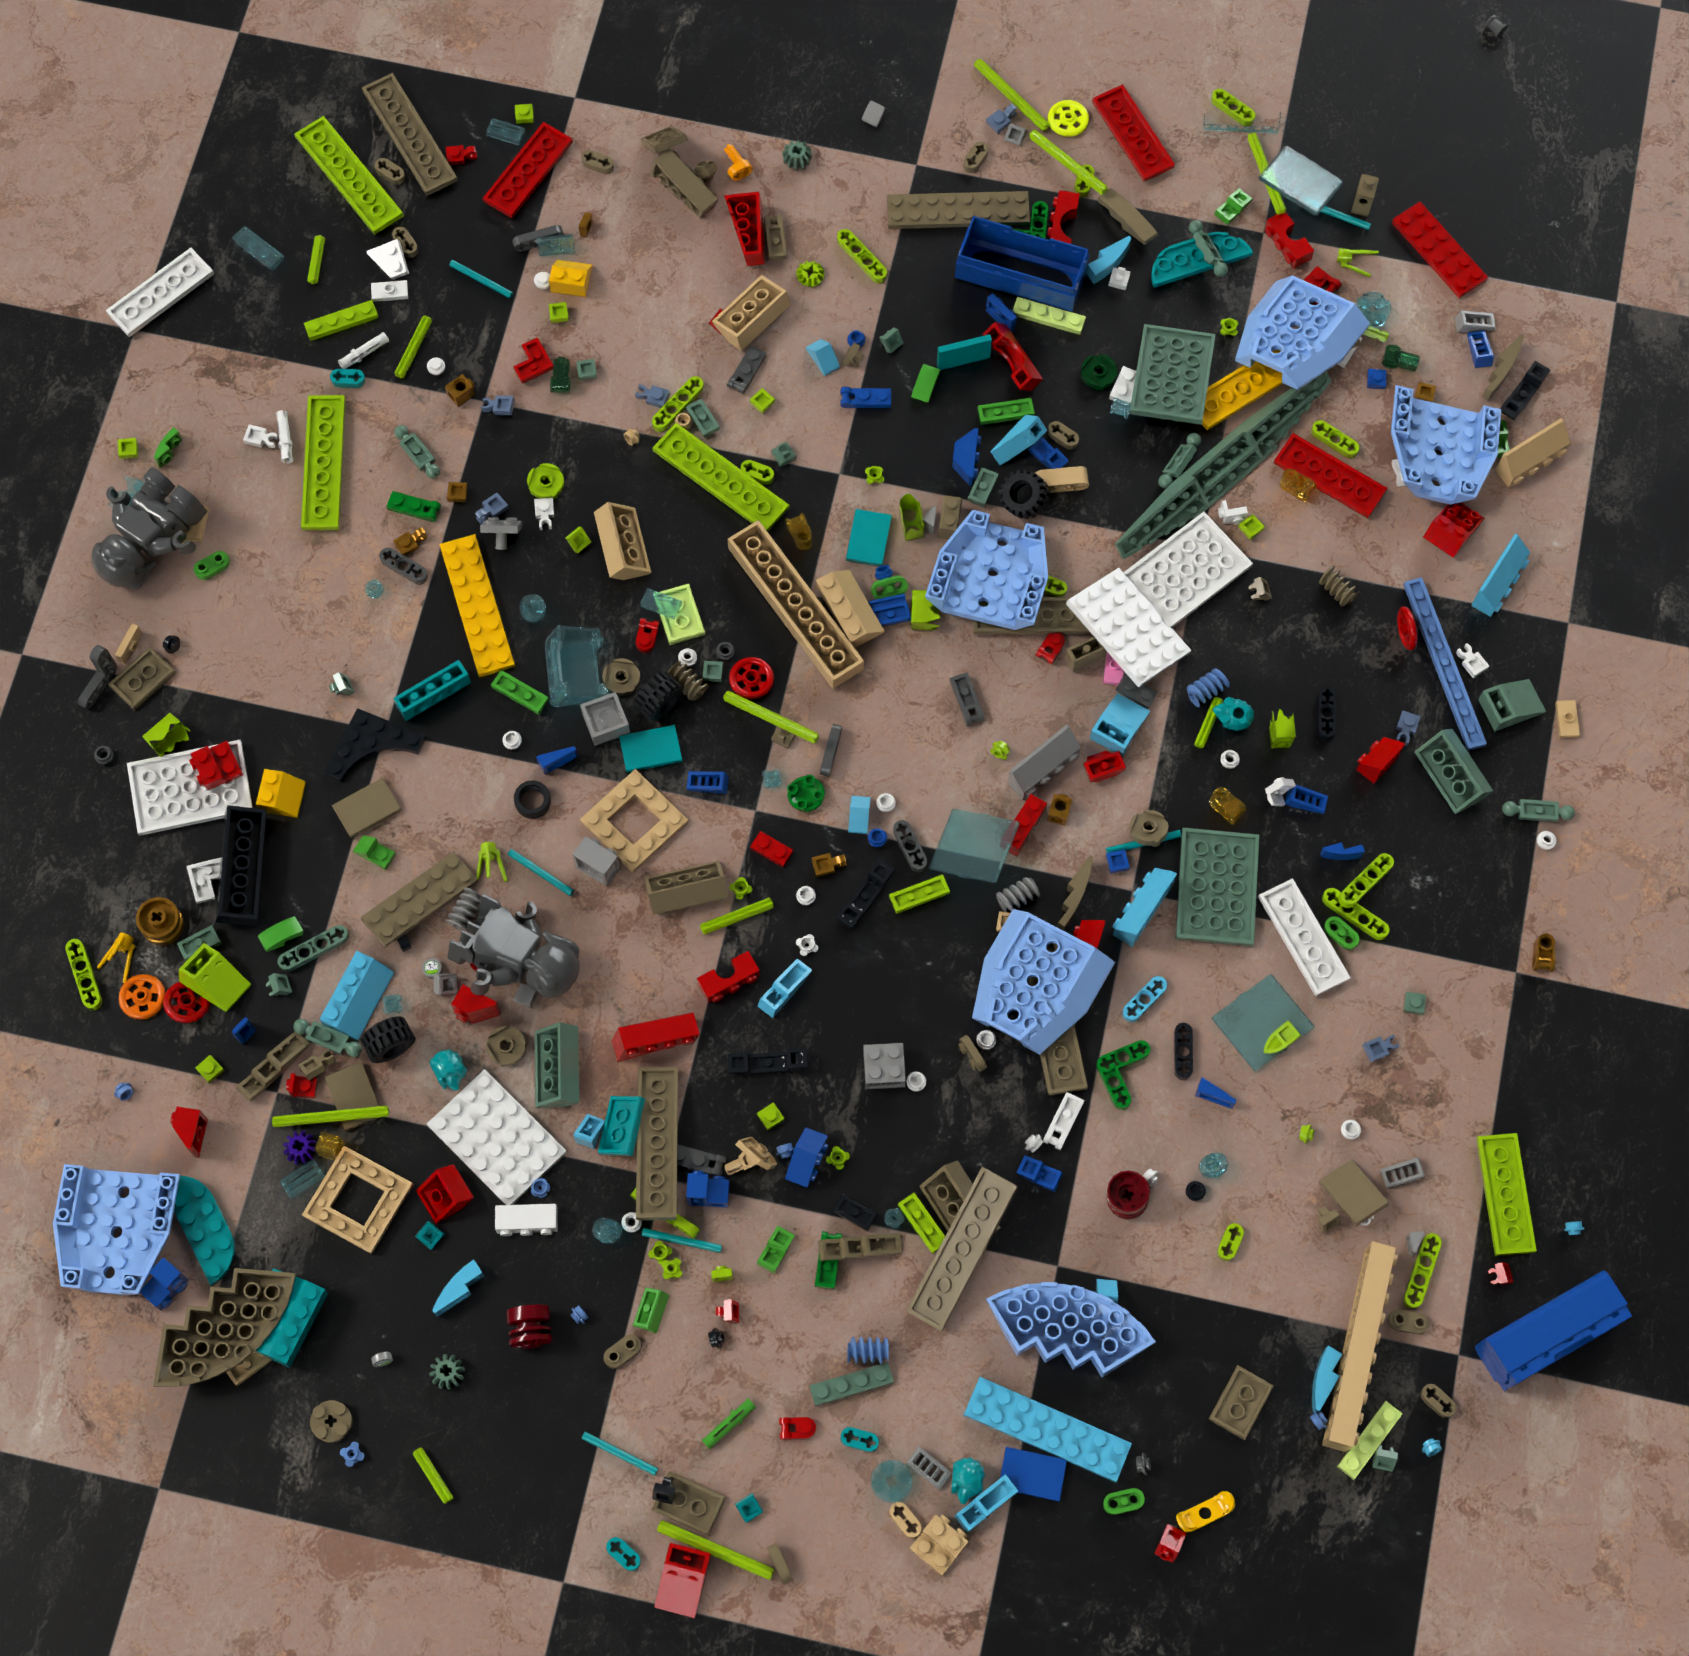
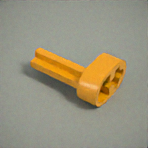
M726 145L724 152L733 162L727 173L733 181H739L747 177L753 171V167L748 160H744L733 145Z

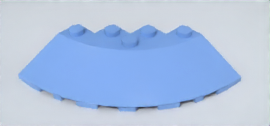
M1056 1282L1025 1284L1012 1289L1009 1288L986 1299L1001 1330L1017 1356L1035 1346L1045 1363L1063 1353L1073 1370L1091 1360L1101 1378L1155 1343L1147 1329L1129 1311L1113 1302L1112 1299L1100 1293L1084 1289V1287Z

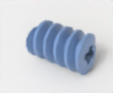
M1213 669L1205 677H1200L1199 681H1194L1193 685H1188L1187 693L1192 703L1196 707H1200L1199 700L1203 704L1206 703L1205 696L1210 700L1212 699L1211 692L1217 696V688L1223 692V685L1229 688L1230 684L1220 670Z
M852 1337L850 1343H848L847 1363H850L852 1357L855 1363H858L860 1357H862L863 1363L867 1362L868 1357H870L871 1363H875L876 1358L879 1359L880 1364L883 1363L884 1358L888 1362V1339L885 1337L883 1343H881L879 1337H876L873 1343L871 1337H868L866 1343H864L863 1337H860L858 1343H856L855 1337Z

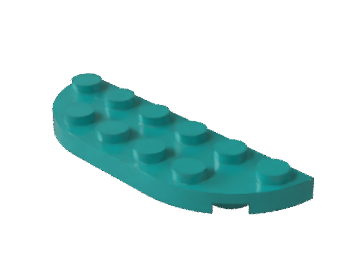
M1226 232L1208 233L1225 264L1253 255L1250 246L1239 237L1237 239ZM1192 238L1171 245L1159 253L1152 267V284L1156 288L1214 269V265L1208 264L1204 260L1203 252L1196 246V240Z
M180 1175L174 1212L209 1284L213 1286L230 1269L229 1267L235 1255L234 1238L210 1190L200 1181Z

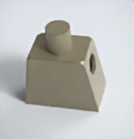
M1366 174L1361 175L1351 209L1352 214L1368 217L1378 185V177ZM1360 199H1366L1367 201L1363 204L1360 202Z

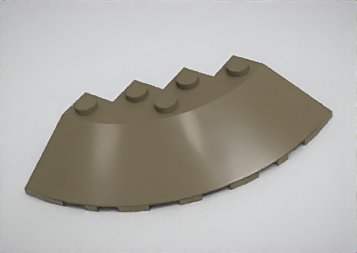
M234 1268L231 1288L211 1287L208 1307L187 1305L184 1326L163 1324L153 1387H177L203 1382L232 1369L248 1358L261 1346L280 1321L288 1305L296 1273Z

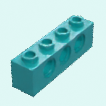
M457 660L393 699L396 707L405 721L469 685L471 681L467 671L461 662Z

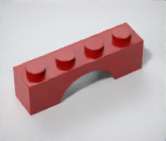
M1059 190L1058 197L1054 196L1053 207L1056 209L1055 212H1051L1050 222L1053 225L1048 228L1047 238L1071 244L1072 239L1063 233L1061 225L1067 220L1076 218L1080 193Z
M994 322L983 333V336L991 335V348L998 351L1012 368L1011 377L1020 390L1032 391L1043 380L1006 324Z

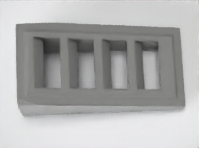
M1461 310L1455 317L1457 332L1494 331L1496 329L1493 313Z
M1419 1157L1380 1169L1387 1189L1425 1178ZM1413 1164L1415 1165V1168H1416V1171H1417L1418 1174H1416V1175L1413 1174V1171H1412V1168H1411L1410 1165H1413ZM1406 1166H1407V1169H1408V1172H1409V1175H1410V1177H1407V1178H1406L1405 1173H1404V1170H1403V1167H1406ZM1396 1169H1399L1402 1177L1401 1180H1398L1395 1171ZM1387 1172H1392L1394 1182H1390Z
M920 1447L915 1450L906 1463L908 1467L938 1490H940L951 1475L949 1470ZM921 1455V1456L924 1457V1458L921 1460V1462H920V1463L918 1464V1466H917V1465H915L914 1463L916 1462V1460H917V1459L919 1458V1456ZM928 1460L930 1462L928 1467L925 1469V1471L921 1470L923 1465ZM933 1466L937 1467L931 1477L927 1475ZM940 1471H942L943 1475L938 1480V1482H936L934 1480L935 1477L938 1475Z

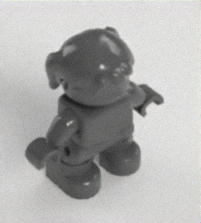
M151 467L143 476L145 483L140 491L133 496L132 500L127 492H122L121 497L118 498L119 494L113 486L109 487L106 492L108 500L113 504L112 522L122 536L111 534L102 542L96 543L92 550L91 559L97 575L115 587L127 586L131 589H138L145 583L156 563L154 561L146 563L141 550L151 557L173 552L176 548L182 554H191L196 550V545L192 541L187 540L182 544L187 539L185 532L190 529V526L198 524L208 511L194 495L180 485L176 487L164 474L154 467ZM171 493L170 499L172 501L170 503L164 501V499Z
M483 894L475 922L469 921L467 923V932L462 930L459 943L450 940L447 957L458 964L468 962L479 968L476 973L477 980L471 984V992L473 994H486L489 991L490 984L492 986L509 985L512 982L518 983L526 973L528 986L538 991L545 998H556L566 993L579 975V947L575 942L562 936L551 934L548 931H544L542 934L535 921L537 907L533 902H527V915H523L519 911L516 912L514 917L498 901ZM543 935L547 944H544L540 947V942Z

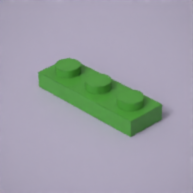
M1031 398L979 405L977 408L981 425L1022 419L1025 415H1035Z
M502 670L491 684V687L538 715L549 701V697Z

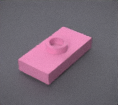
M1106 652L1103 684L1118 685L1123 677L1124 670Z

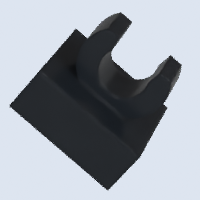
M664 1477L662 1484L655 1483L652 1495L653 1500L673 1504L675 1488L671 1487V1478Z

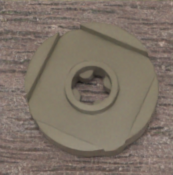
M624 658L613 660L612 663L604 668L602 674L606 690L610 693L616 692L617 696L632 695L640 684L639 669L631 660ZM623 673L626 679L619 681L616 677Z
M1145 810L1144 813L1139 815L1137 813L1130 822L1131 839L1142 845L1157 847L1168 835V822H1166L1161 813L1154 810ZM1150 825L1152 826V830H1146L1144 827H1148Z
M501 1026L493 1030L488 1037L489 1039L486 1044L487 1053L490 1059L499 1066L504 1067L516 1064L526 1053L525 1038L516 1028ZM506 1041L507 1044H512L509 1050L501 1049L503 1042Z
M335 1400L325 1401L316 1406L310 1418L312 1432L318 1439L326 1443L341 1441L351 1430L353 1423L352 1414L343 1403ZM330 1416L337 1419V1422L333 1423V1427L326 1424V1420Z

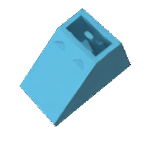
M1117 693L1093 727L1090 739L1112 752L1119 751L1121 757H1123L1150 711Z

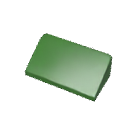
M646 1287L633 1326L657 1333L669 1295L662 1290Z

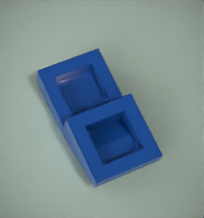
M1043 437L1028 449L1048 469L1062 468L1069 461L1057 447L1054 449Z
M1341 842L1323 847L1320 854L1321 857L1332 860H1352L1362 858L1365 850L1363 845L1344 849Z
M1024 1155L1017 1170L1018 1175L1053 1192L1056 1191L1063 1176L1061 1171L1048 1167L1043 1162Z

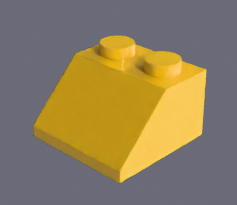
M556 260L552 265L549 278L550 291L586 297L592 264Z
M264 769L256 801L257 808L266 809L268 814L298 818L306 782L282 771Z

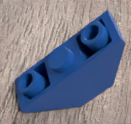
M978 428L971 430L957 440L954 445L952 467L970 486H972L973 479H977L978 468H974V465L979 462V452H976V446L980 447L981 443Z

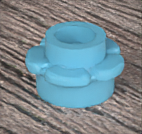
M1582 1221L1565 1223L1566 1228L1564 1231H1568L1569 1235L1581 1234V1230H1584Z
M1431 1438L1423 1443L1422 1452L1426 1453L1428 1457L1434 1456L1442 1450L1439 1440Z

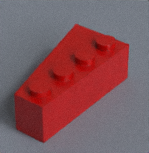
M694 1012L618 1027L612 1038V1044L617 1062L656 1051L671 1049L682 1044H693L700 1033Z

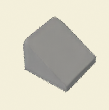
M870 101L863 114L862 121L877 128L885 116V107Z
M1010 123L1004 140L1021 146L1027 129Z
M935 506L923 518L924 529L931 534L934 533Z
M434 974V993L438 995L458 993L457 974Z
M521 983L513 1001L531 1009L538 991Z
M1425 1231L1410 1232L1406 1236L1409 1256H1413L1416 1253Z

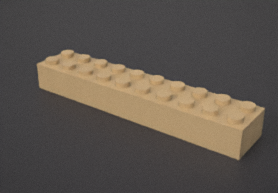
M759 520L728 538V549L832 689L864 670V660Z
M1372 1241L1364 1250L1337 1374L1339 1378L1335 1383L1322 1446L1347 1452L1358 1443L1359 1433H1357V1427L1362 1424L1364 1413L1361 1412V1409L1366 1404L1368 1393L1365 1390L1367 1384L1370 1385L1372 1373L1369 1371L1371 1364L1374 1365L1377 1353L1374 1352L1375 1345L1379 1344L1381 1337L1378 1329L1380 1325H1383L1385 1313H1382L1384 1305H1387L1389 1300V1293L1386 1292L1388 1285L1391 1286L1394 1274L1391 1273L1392 1266L1396 1265L1398 1254H1395L1396 1247Z

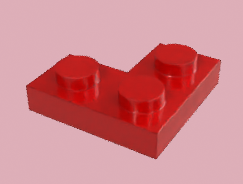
M538 337L522 344V349L528 360L513 366L521 384L554 369V365Z

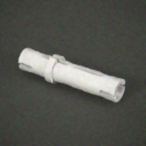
M381 332V334L356 350H350L351 353L339 359L338 363L342 369H346L356 362L359 363L362 361V358L388 343L389 339L384 332Z
M283 410L276 412L279 433L278 447L281 451V462L285 463L286 459V464L293 462V442L290 439L288 412L284 411L283 414Z

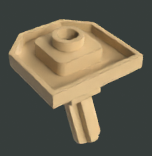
M751 1136L740 1139L735 1144L743 1152L739 1155L738 1159L725 1165V1171L728 1175H732L756 1165L770 1170L777 1165V1162L773 1155L768 1152V1149Z

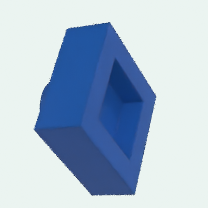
M1368 369L1367 388L1385 389L1386 370Z
M1125 850L1106 853L1110 874L1129 870L1130 867Z

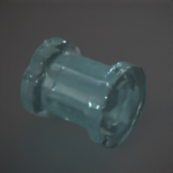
M1115 398L1110 414L1116 413L1127 419L1131 403L1120 402Z

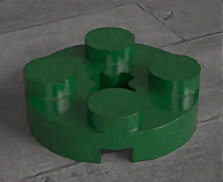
M1099 354V356L1090 355L1082 363L1081 379L1089 387L1102 391L1111 386L1116 380V363L1111 357L1105 354ZM1095 369H1102V374H1096Z

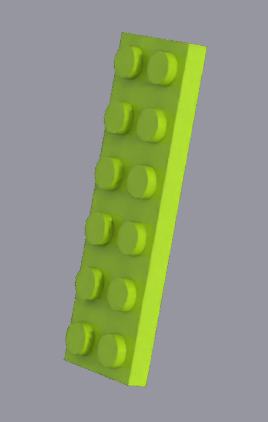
M1517 1133L1477 1136V1148L1495 1256L1535 1253L1537 1250Z

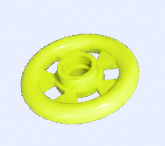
M1063 100L1050 108L1047 120L1050 128L1056 134L1064 137H1073L1081 134L1087 128L1089 114L1086 108L1079 102ZM1070 107V110L1063 111L1062 108ZM1079 111L1081 116L1077 117L1075 112ZM1055 114H1060V120L1054 119ZM1076 122L1080 124L1077 128L1073 126ZM1063 124L1064 126H1068V127H1067V129L1065 130V129L1060 128V125Z

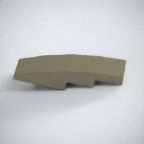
M1110 188L1104 195L1098 196V202L1110 211V216L1122 224V229L1145 245L1158 236V232L1140 212L1115 190Z
M1523 334L1498 356L1495 363L1497 368L1492 372L1488 380L1491 384L1485 389L1482 396L1485 400L1488 401L1495 394L1508 376L1519 354L1524 339Z
M1091 855L1068 883L1067 891L1071 894L1063 903L1062 910L1066 913L1057 925V928L1065 931L1074 917L1085 893L1093 862V856Z
M293 1032L271 1050L265 1060L252 1069L251 1074L236 1086V1090L251 1102L270 1086L305 1051L310 1043L300 1034Z
M900 1233L843 1237L840 1239L818 1241L820 1261L902 1253Z

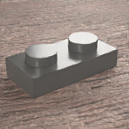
M1126 673L1115 689L1146 709L1150 707L1158 693L1145 684L1138 688Z

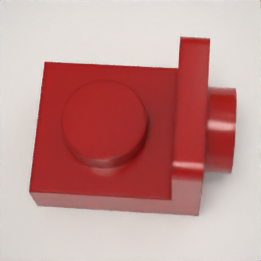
M291 1073L290 1079H287L286 1090L292 1097L316 1098L318 1079L314 1077L308 1080L305 1076H297L295 1073Z
M1167 1524L1159 1545L1155 1550V1555L1173 1563L1187 1533Z

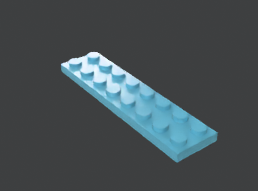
M979 1377L963 1415L1058 1458L1066 1459L1074 1465L1115 1483L1118 1480L1132 1444L982 1377Z

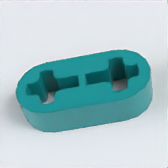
M335 369L330 374L332 384L338 388H360L365 384L364 373L358 369ZM338 376L342 377L339 379V381H336V378H338Z
M847 1427L841 1432L840 1439L846 1447L869 1453L874 1452L878 1448V1437L871 1432L853 1427ZM849 1432H853V1437L859 1438V1440H851L848 1443L844 1434L848 1435ZM869 1437H872L873 1442L876 1444L871 1445L870 1448L866 1447V1443L860 1442L861 1439L868 1440Z
M614 1537L607 1542V1552L623 1568L628 1571H636L640 1567L641 1559L639 1555L622 1539ZM613 1542L615 1544L621 1543L619 1547L624 1551L622 1554L618 1551L611 1552V1544ZM626 1554L630 1558L636 1557L635 1562L637 1564L635 1566H627L628 1561L624 1558Z

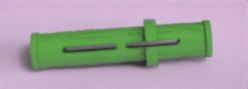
M747 1398L737 1409H732L730 1411L731 1414L702 1439L703 1443L711 1449L737 1424H742L744 1422L743 1419L756 1409V1406ZM744 1410V1412H742L733 1422L730 1423L731 1420H733L741 1411ZM728 1425L723 1431H721L716 1437H714L721 1429Z

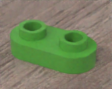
M223 551L214 552L194 565V573L198 579L207 580L227 569L230 565V559Z
M899 575L885 578L872 584L871 593L875 599L904 594L908 589V583L904 577ZM900 582V585L896 587L895 583ZM878 587H883L881 591H877Z
M1333 916L1327 919L1324 924V931L1337 944L1346 950H1352L1358 945V933L1341 918ZM1330 926H1335L1337 930H1332ZM1349 938L1352 943H1347L1345 939Z
M1136 1488L1110 1493L1103 1501V1508L1110 1515L1138 1510L1144 1504V1494ZM1131 1496H1135L1137 1498L1136 1503L1130 1502ZM1110 1501H1115L1117 1507L1111 1508Z

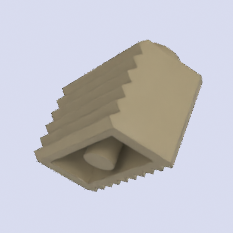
M944 496L939 525V538L949 539L957 530L962 506L961 497Z
M1095 637L1084 640V642L1077 643V645L1074 644L1070 648L1067 647L1065 660L1074 672L1106 657L1107 651Z

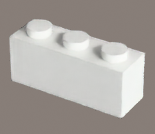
M496 1205L495 1230L497 1234L500 1233V1236H512V1233L530 1236L533 1235V1232H541V1235H552L553 1232H558L557 1205Z

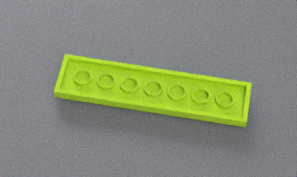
M324 116L294 134L295 138L374 235L404 217L403 212Z
M308 395L301 516L302 531L339 530L345 395Z
M677 423L652 448L653 452L750 523L759 520L767 532L789 509V504Z

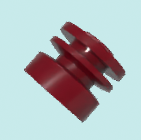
M1130 1170L1121 1171L1112 1177L1107 1188V1203L1113 1214L1119 1218L1129 1220L1135 1219L1144 1213L1148 1206L1150 1194L1149 1185L1145 1178L1139 1173ZM1125 1194H1128V1196H1131V1200H1130V1201H1128L1127 1198L1124 1199Z
M524 1305L506 1311L508 1326L517 1327L508 1332L509 1337H512L509 1340L510 1347L530 1349L552 1342V1336L547 1334L551 1332V1327L541 1325L550 1321L548 1305Z

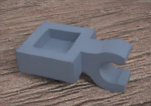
M1010 104L1004 112L999 109L986 119V123L999 134L1011 123L1010 118L1017 114L1015 112L1017 108Z
M495 493L482 502L484 508L475 513L476 519L481 524L490 515L497 517L509 509L508 504L498 493Z

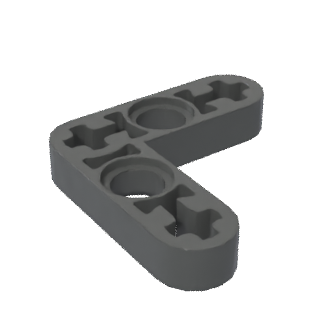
M96 645L90 653V660L97 672L78 699V705L85 709H90L117 669V664L109 651L100 645Z

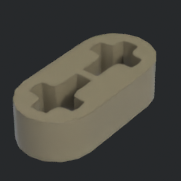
M977 142L973 145L964 158L963 168L966 172L974 173L979 169L988 155L987 144ZM975 160L974 164H972L971 166L968 165V163H972V161Z
M587 150L581 156L583 166L602 174H609L614 169L612 158L604 154Z
M386 158L376 160L375 170L379 176L394 185L404 183L405 174L401 167Z
M404 227L395 228L392 232L393 240L398 239L400 241L404 256L407 258L415 257L418 254V247L412 236ZM401 234L402 236H404V240H402L401 237H398V235ZM406 245H408L413 250H407Z
M1059 421L1049 424L1048 436L1068 450H1073L1078 446L1079 436L1076 432ZM1058 428V429H1059V432L1056 431V432L1054 433V432H1053V429L1056 430V429ZM1071 438L1074 439V442H1072V441H1071L1070 443L1067 442L1068 439H1069V440H1070Z
M1427 1384L1422 1388L1420 1392L1421 1399L1439 1416L1449 1418L1455 1414V1402L1438 1386ZM1426 1389H1427L1428 1391H1430L1431 1389L1434 1390L1433 1395H1434L1438 1400H1436V1399L1433 1398V1397L1428 1398V1397L1426 1396V1395L1428 1394V1392L1426 1391ZM1439 1402H1441L1443 1405H1446L1448 1403L1450 1405L1449 1410L1451 1412L1447 1411L1444 1413L1442 1411L1444 1407Z
M775 1543L767 1547L783 1585L792 1581L793 1578L777 1544Z

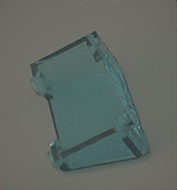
M558 625L547 637L545 654L550 702L553 707L580 705L608 695V688L605 684L599 683L596 651L603 644L600 629Z

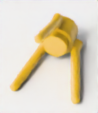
M121 932L97 968L100 969L107 960L110 961L117 950L123 953L128 950L123 983H125L129 973L132 953L135 945L132 944L134 938Z

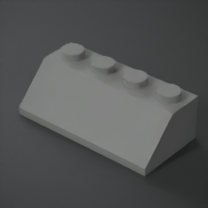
M1068 724L1010 770L1007 784L1022 800L1027 796L1029 797L1030 794L1034 795L1039 786H1045L1050 782L1051 777L1055 773L1057 775L1065 769L1066 764L1069 762L1073 763L1079 758L1081 747Z

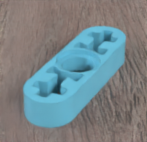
M1153 977L1125 1005L1122 1011L1124 1020L1127 1022L1137 1021L1164 994L1167 982L1163 977ZM1154 982L1156 984L1160 982L1162 984L1161 989L1157 988L1154 991V993H1152L1151 990L1155 986ZM1141 995H1148L1150 1002L1143 1004L1140 1002L1139 997ZM1136 1004H1137L1138 1008H1137V1010L1135 1011V1016H1134V1015L1128 1016V1015H1127V1014H1128V1010H1127V1009H1129V1010L1131 1011V1010H1133V1009L1135 1008V1006H1136Z

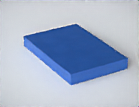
M1006 1447L1000 1478L1006 1474L1017 1488V1493L1059 1502L1067 1460Z

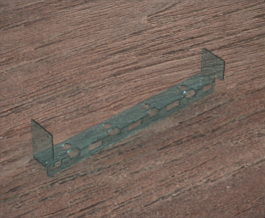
M1281 112L1279 113V120H1278V127H1279V128H1280ZM1205 113L1203 114L1204 130L1278 133L1279 129L1276 127L1204 124Z

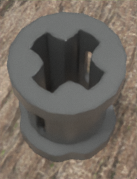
M1492 15L1484 25L1486 29L1489 28L1495 33L1496 38L1503 35L1508 28L1506 24H1502L1497 19L1496 15Z

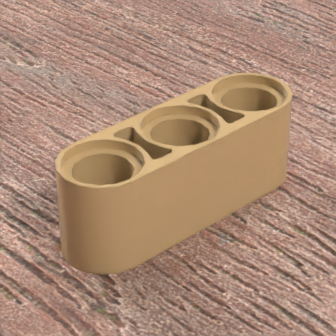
M1083 466L1044 469L1035 472L1047 483L1048 487L1046 488L1049 489L1050 493L1078 491L1089 487L1087 468Z

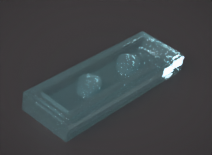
M243 226L232 237L234 242L271 270L284 259L280 252L246 226Z

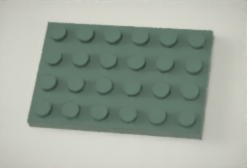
M1144 324L1129 414L1202 425L1216 334Z
M1182 828L1175 939L1242 946L1254 945L1259 852L1258 834Z

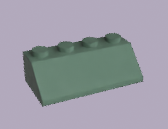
M1453 729L1441 730L1414 751L1455 814L1480 802L1493 792V789Z
M559 1022L535 1031L536 1108L567 1107L579 1103L578 1026Z

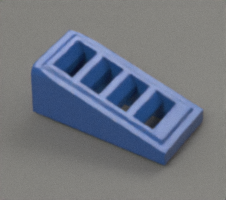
M1485 330L1467 333L1475 368L1492 366L1494 355Z
M575 746L542 754L536 758L544 774H548L577 758L578 754Z
M688 771L686 789L687 791L727 794L729 776L725 772ZM695 777H698L697 786L694 785ZM703 778H705V786H702ZM711 779H713V786H710Z
M1295 784V787L1287 791L1285 805L1324 814L1328 796ZM1317 799H1320L1319 806H1316Z
M245 1017L233 1029L232 1035L241 1044H244L256 1032V1029L249 1019Z
M1201 1077L1195 1096L1233 1109L1236 1099Z

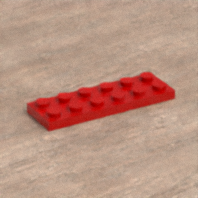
M1123 84L1092 98L1093 105L1143 182L1175 167V163Z
M543 122L485 194L483 202L513 218L573 143L572 138Z
M1421 202L1393 218L1392 224L1458 298H1461L1487 281L1488 276Z
M1294 433L1273 462L1275 465L1366 518H1369L1387 491V487Z

